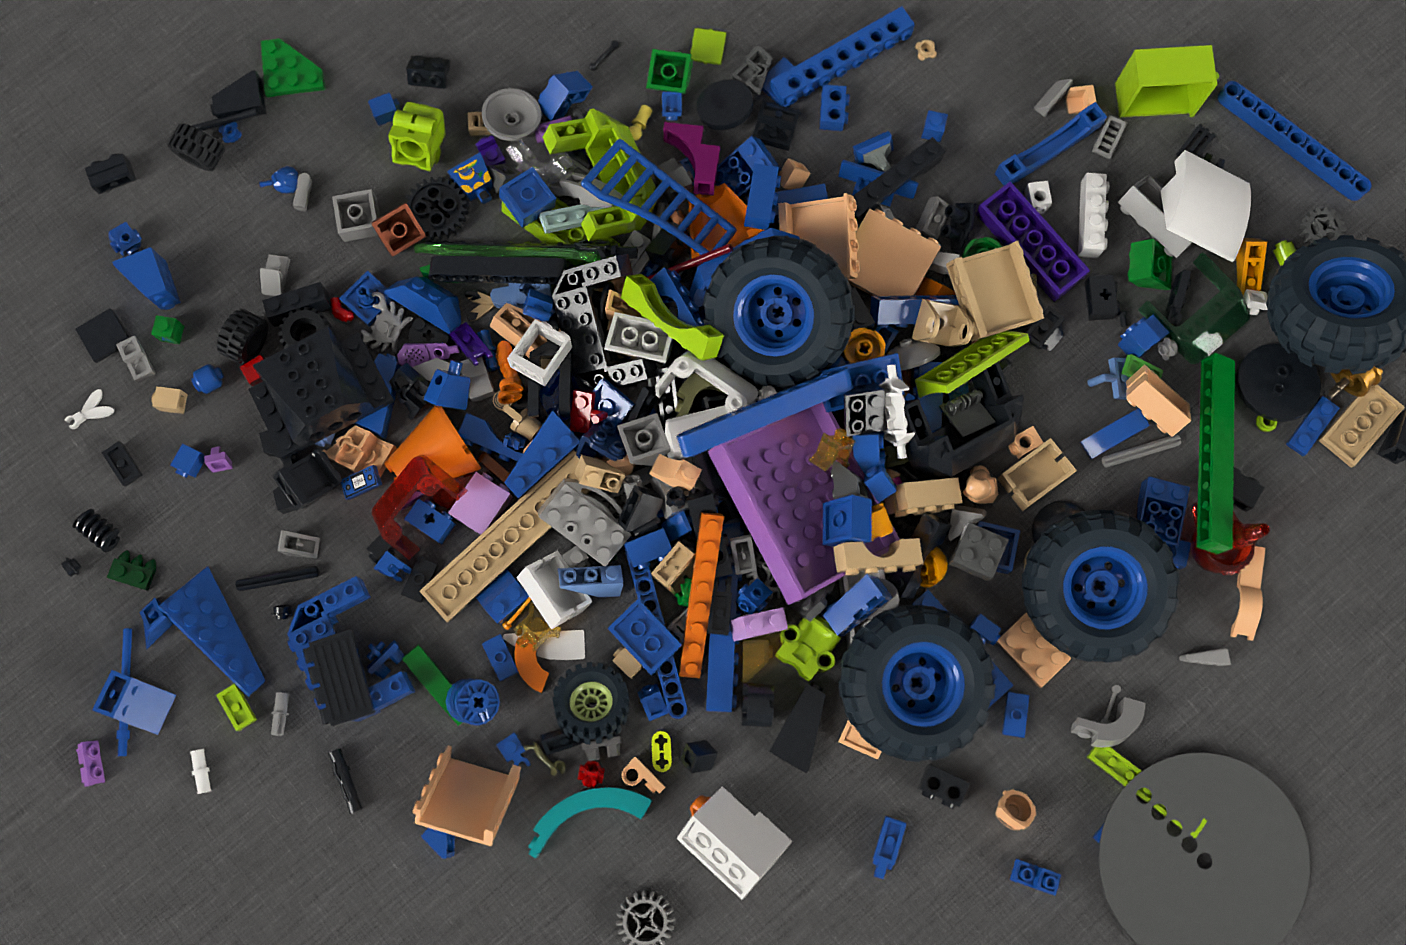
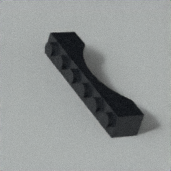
M933 137L853 195L857 204V209L854 211L857 224L864 219L869 209L874 211L885 199L904 184L921 174L927 173L939 164L946 152L944 148Z

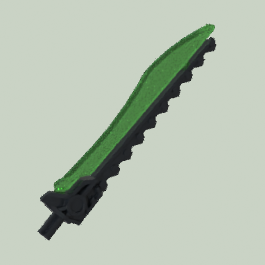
M584 239L574 244H563V242H558L557 244H547V242L531 244L530 242H524V244H519L512 241L508 243H497V241H492L491 243H481V241L466 243L459 241V243L448 241L432 242L428 240L426 244L414 245L415 253H430L441 256L543 257L581 260L589 263L628 254L629 259L638 258L637 247L618 246L615 240H612V242L606 240L588 242L587 239Z

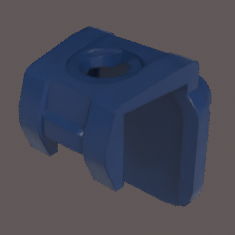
M605 420L602 423H593L588 432L581 437L576 456L579 459L581 455L592 458L596 455L606 456L613 461L625 458L627 453L619 431L615 428V424Z

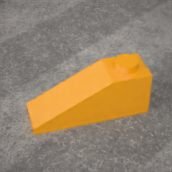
M1243 238L1236 256L1237 295L1239 302H1245L1243 295L1246 289L1261 291L1267 242L1259 238Z

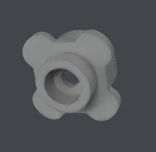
M1166 337L1163 342H1158V351L1165 361L1169 360L1170 356L1177 354L1178 347L1174 340Z

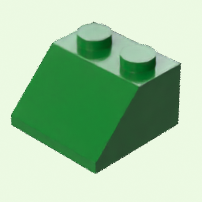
M652 49L646 88L685 94L690 82L693 65L691 54Z
M1154 239L1131 243V250L1129 252L1130 267L1128 270L1129 281L1138 287L1171 290L1173 256L1167 255L1164 251L1165 247Z

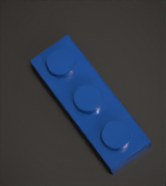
M1321 396L1286 445L1302 457L1305 456L1340 407L1326 397Z

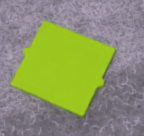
M695 28L691 48L693 61L703 62L705 65L707 63L721 65L726 32L713 31L711 28L709 30Z

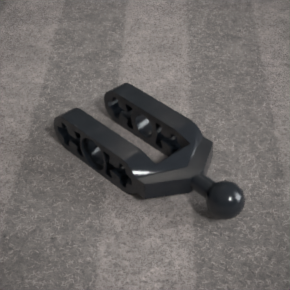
M552 319L546 321L552 326V329L559 331L558 322ZM547 339L546 343L530 352L529 362L541 368V359H553L561 346ZM570 351L560 364V417H571L572 354ZM528 377V416L540 417L541 384Z

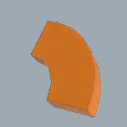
M517 639L514 653L517 670L522 679L531 688L543 693L550 673L543 670L538 663L536 656L538 646Z

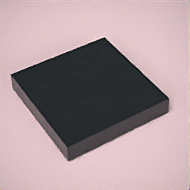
M111 308L75 328L95 363L118 351L116 344L129 338Z

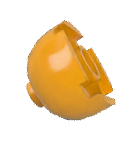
M938 547L930 552L921 568V579L923 581L920 584L922 587H932L946 575L948 562L946 556Z

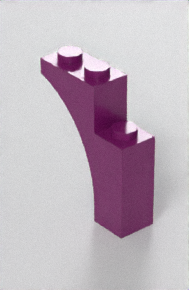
M664 122L663 141L679 149L688 158L694 169V194L714 196L720 160V146L702 144L704 126Z

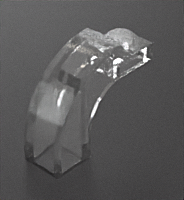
M522 140L516 141L506 149L512 159L518 163L516 170L523 173L534 167L546 185L560 181L577 168L565 152L554 157L550 162L539 160Z

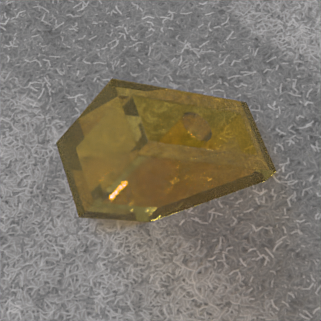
M743 640L742 684L748 683L769 662V658H773V645H769V640Z

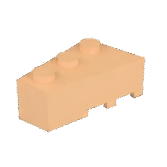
M506 303L493 317L490 327L516 347L535 318L522 314L523 309ZM538 335L525 355L529 358L530 352L546 343L547 339Z

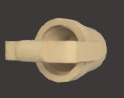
M506 404L503 406L502 410L514 419L510 429L532 441L543 424L536 417L528 416V408H525L519 414L510 405Z

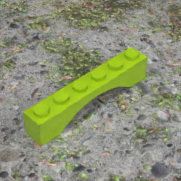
M643 274L626 276L620 298L628 303V306L641 313V316L654 323V326L662 329L670 338L675 339L683 348L693 353L697 359L707 360L717 357L724 337L722 333L711 325L693 326L684 323L676 318L665 306L655 283Z

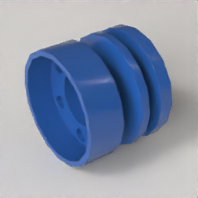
M472 678L461 679L454 683L446 697V706L450 715L459 722L472 725H482L492 720L498 712L500 704L499 694L492 684ZM474 698H478L477 701H476L477 704H478L477 706H474V704H475V701L473 700Z

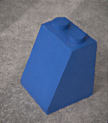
M153 248L144 249L112 262L142 294L161 310L172 309L176 304L181 303L166 260Z

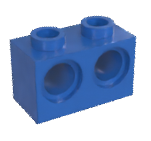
M823 85L819 130L843 131L844 124H848V112H845V106H849L850 94H846V86ZM832 97H837V98H839L840 100L834 101V100H832L831 98H832ZM836 115L838 119H832L830 116Z

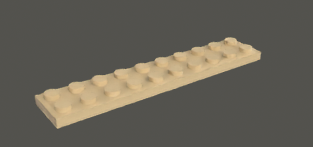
M575 450L567 455L419 591L446 622L453 619L552 528L538 517V510L564 478L577 479L574 472L579 458L576 456ZM586 488L581 490L586 495L592 491Z

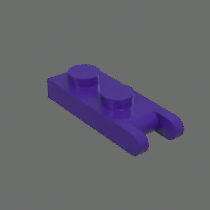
M466 322L450 333V337L474 366L479 365L477 358L486 355L489 359L493 357L491 351Z

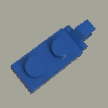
M885 816L873 855L872 864L876 865L873 876L884 879L886 869L891 870L892 866L895 865L907 823Z

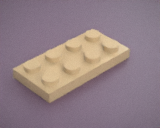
M1379 385L1370 386L1369 392L1365 396H1357L1319 439V442L1352 468L1405 407Z

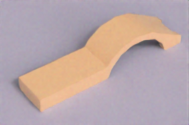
M1243 544L1241 547L1237 579L1240 604L1237 617L1231 627L1230 637L1235 638L1237 634L1247 636V640L1253 641L1263 604L1261 581L1265 556L1264 547Z

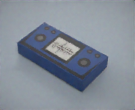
M371 465L342 479L341 485L345 499L350 500L381 486L382 482L377 466Z

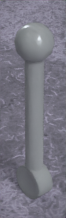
M1119 685L1112 687L1113 694L1104 719L1100 721L1102 724H1109L1108 718L1116 695L1121 691Z

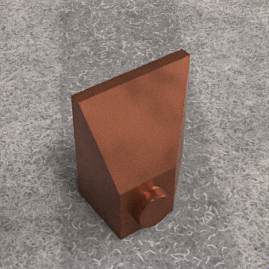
M406 202L371 222L392 257L427 237Z

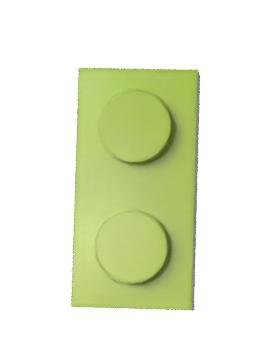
M236 684L231 685L216 695L236 731H240L257 721L247 700Z

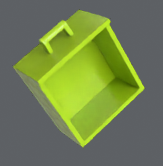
M1212 45L1134 50L1115 82L1119 118L1188 113L1190 117H1194L1217 86L1219 73L1215 71Z

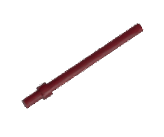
M727 244L668 269L680 273L733 251V247L731 244ZM655 273V274H653V275H651V276H648L647 278L650 280V279H651L653 276H655L657 273Z

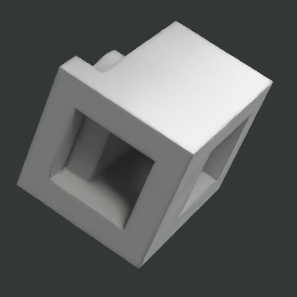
M577 545L562 555L569 568L591 566L588 562L589 557Z

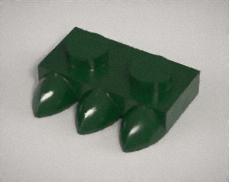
M126 550L117 559L114 558L107 578L148 591L156 572V561L151 559L143 567V557L139 554L130 563V553Z

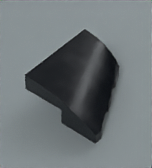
M406 362L396 371L389 383L393 390L397 392L400 403H405L410 412L407 416L412 420L427 404V401L423 399L430 382Z

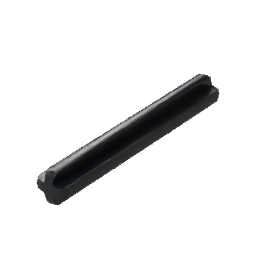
M314 565L238 579L235 584L238 591H245L315 578L319 576V570Z

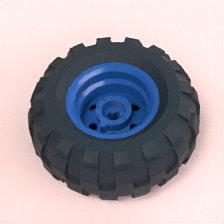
M1339 235V238L1332 241L1324 237L1314 240L1308 247L1302 246L1295 251L1276 270L1271 280L1266 301L1267 317L1272 332L1274 331L1281 346L1289 354L1294 352L1298 354L1300 362L1310 367L1314 364L1326 367L1325 372L1339 374L1342 369L1350 370L1352 374L1366 373V371L1371 370L1374 366L1379 369L1398 359L1402 352H1406L1405 257H1403L1404 253L1393 246L1389 249L1380 246L1379 240L1368 237L1366 241L1356 240L1353 235Z
M771 236L756 239L731 252L712 274V280L708 289L705 290L703 301L705 306L704 325H711L724 335L717 355L718 359H722L730 367V370L742 378L753 381L754 385L782 387L783 389L799 385L820 376L821 370L831 367L846 348L851 337V329L855 318V305H853L851 296L852 289L847 277L839 269L838 263L829 254L817 248L815 244L804 239H795L788 236ZM776 287H780L782 289V293L780 295H778L775 291ZM795 297L800 298L801 303L799 305L793 304ZM758 298H762L764 300V304L762 306H759L757 304ZM782 307V312H784L785 314L778 315V310L776 309ZM759 319H762L764 323L763 327H760L758 325L757 321ZM794 319H799L801 325L797 327ZM776 330H781L783 336L778 337L775 334Z
M1094 509L1067 515L1057 523L1051 524L1041 533V537L1031 547L1026 557L1027 562L1024 573H1022L1021 588L1023 589V603L1027 614L1035 625L1036 630L1045 640L1061 652L1076 659L1088 662L1110 663L1121 661L1122 658L1128 656H1136L1147 650L1148 645L1155 639L1161 638L1169 627L1167 624L1172 614L1176 613L1180 599L1177 597L1180 578L1178 568L1175 567L1172 559L1173 553L1167 543L1155 533L1152 527L1129 514L1113 510ZM1106 562L1112 564V567L1108 570L1104 567ZM1084 564H1089V572L1083 571L1082 567ZM1096 580L1102 582L1100 589L1093 587L1096 585L1094 583ZM1118 580H1124L1125 584L1123 587L1118 586ZM1081 584L1082 588L1076 592L1074 585ZM1115 599V606H1109V601ZM1093 601L1094 608L1088 609L1087 603Z
M900 606L891 610H885L874 616L865 626L860 627L852 637L853 641L848 650L844 652L840 665L842 666L841 680L839 681V691L845 706L844 712L851 725L855 727L861 737L871 746L889 756L904 761H935L948 757L956 749H963L974 739L973 735L986 723L990 715L988 713L990 702L995 697L996 684H993L992 680L994 666L990 654L985 651L982 645L983 640L974 629L962 621V618L933 606ZM920 657L926 660L922 665L918 662ZM901 662L904 667L903 671L897 668V665ZM935 673L940 674L939 681H935ZM912 678L918 679L916 680L918 683L916 686L911 685L913 683L911 681ZM898 684L900 687L895 692L892 691V685ZM931 694H934L935 700L933 702L928 701V697ZM912 699L914 706L909 708L907 702Z

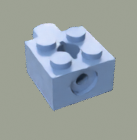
M509 283V286L492 289L490 297L497 308H501L506 303L523 309L529 289L552 296L553 293L551 284Z

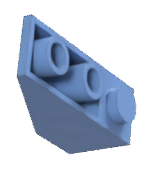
M621 565L558 568L559 584L562 589L599 598L618 597L621 595L623 587Z

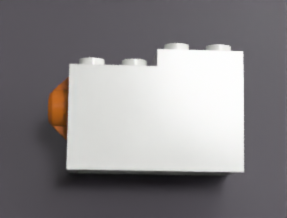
M723 787L712 797L700 795L690 806L692 818L677 837L692 854L742 900L792 843L760 811L754 816Z

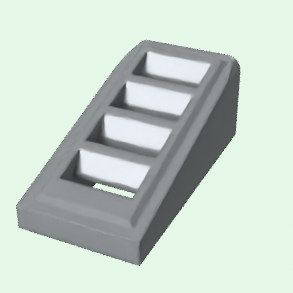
M1108 115L1092 152L1110 160L1127 122ZM1111 125L1113 127L1118 128V131L1108 128V126ZM1105 132L1115 135V138L1105 135ZM1102 139L1111 141L1112 145L1102 142ZM1099 145L1108 148L1109 152L1099 149Z
M1226 648L1185 654L1179 657L1180 661L1215 666L1231 665L1228 649Z

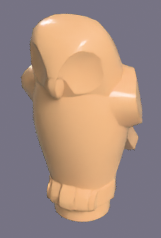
M982 465L974 466L970 470V476L967 478L963 494L975 503H993L999 495L997 480L995 477L990 476L989 470Z

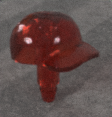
M1198 502L1192 506L1196 529L1191 539V553L1198 566L1205 571L1221 573L1223 575L1229 574L1231 576L1235 573H1240V570L1245 569V565H1249L1253 559L1255 543L1270 533V528L1266 523L1243 524L1233 511L1232 549L1220 554L1197 547Z

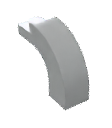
M1124 697L1117 706L1115 722L1102 724L1078 717L1072 724L1071 732L1081 738H1092L1091 746L1103 748L1118 745L1125 741L1139 727L1144 717L1146 703Z

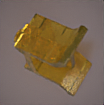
M837 428L834 433L835 435L829 436L823 433L816 453L809 458L811 463L824 471H827L835 460L846 467L850 466L848 458L855 440L850 438V436L846 437L847 431L842 428Z
M530 602V614L514 628L516 636H521L517 639L516 643L521 648H525L530 642L533 645L532 650L535 652L549 637L559 638L561 628H548V625L539 617L533 620L534 604Z

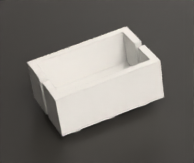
M558 550L542 560L540 559L526 566L517 576V579L551 629L579 615L592 603L587 594L560 588L558 568H569Z

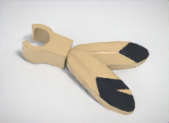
M477 291L465 292L468 300L480 304L469 313L468 320H478L494 308L490 296Z

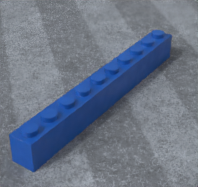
M740 522L725 524L722 527V533L727 534L730 544L731 538L744 536V528H740ZM727 546V552L728 554H730L731 548L730 546ZM731 566L733 573L719 577L717 591L726 592L727 576H732L730 620L740 617V611L736 610L737 603L735 601L740 596L739 590H737V583L742 581V574L736 575L735 567ZM730 624L729 636L710 634L706 711L732 713V708H736L737 695H733V687H737L738 674L733 673L734 665H738L739 653H734L735 644H739V641L734 642Z

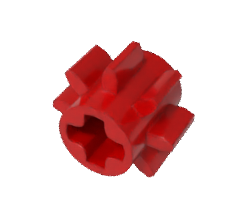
M588 761L585 765L581 764L578 780H582L583 786L594 788L598 783H603L605 768H601L599 762Z

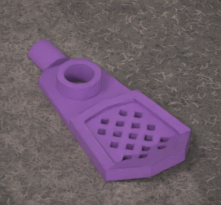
M405 343L397 357L400 365L403 366L407 362L410 366L414 367L435 358L441 360L449 359L450 354L460 352L458 345L448 346L446 343ZM435 350H440L442 355H437Z

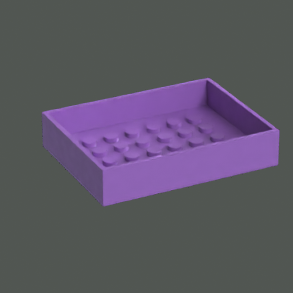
M823 402L720 444L708 451L788 605L811 595L846 575L845 572L837 573L834 548L823 545V503L834 500L832 495L834 483L831 477L832 461L836 460L845 465L863 480L865 474L854 458L853 451L832 412L827 413L825 411ZM867 487V498L872 499V506L880 503ZM893 526L894 531L882 538L877 537L873 539L874 541L864 544L870 553L879 557L888 552L891 543L900 540Z

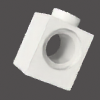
M1048 181L1027 184L1024 190L1025 198L1039 214L1046 212L1052 204ZM1034 196L1040 197L1042 201H1037Z

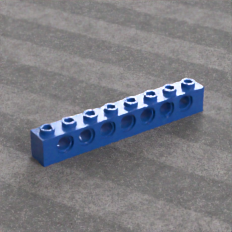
M901 6L770 81V89L780 102V106L785 104L790 106L798 98L810 95L814 89L827 85L835 77H842L849 69L857 68L865 60L878 56L881 51L891 49L897 42L907 40L911 37L915 24ZM823 66H828L831 69H825ZM811 75V76H813L814 78L810 79V78H808V77H806V76ZM790 84H797L799 87L792 88Z

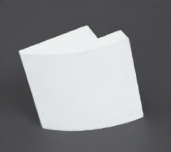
M1185 150L1174 161L1176 175L1161 190L1166 229L1233 262L1241 247L1249 220L1251 207L1250 183Z

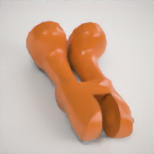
M501 341L496 348V359L500 366V371L505 378L499 383L498 401L501 404H512L522 398V391L524 390L517 371L510 367L507 359L513 351L512 345L508 341Z

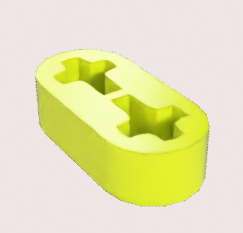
M659 731L653 735L651 741L652 763L658 772H666L672 766L671 739L668 733ZM662 734L663 738H667V743L663 745L664 750L660 751V745L655 743V739H658L659 735ZM660 753H664V759L668 760V764L665 765L664 769H661L660 765L656 764V761L660 760Z

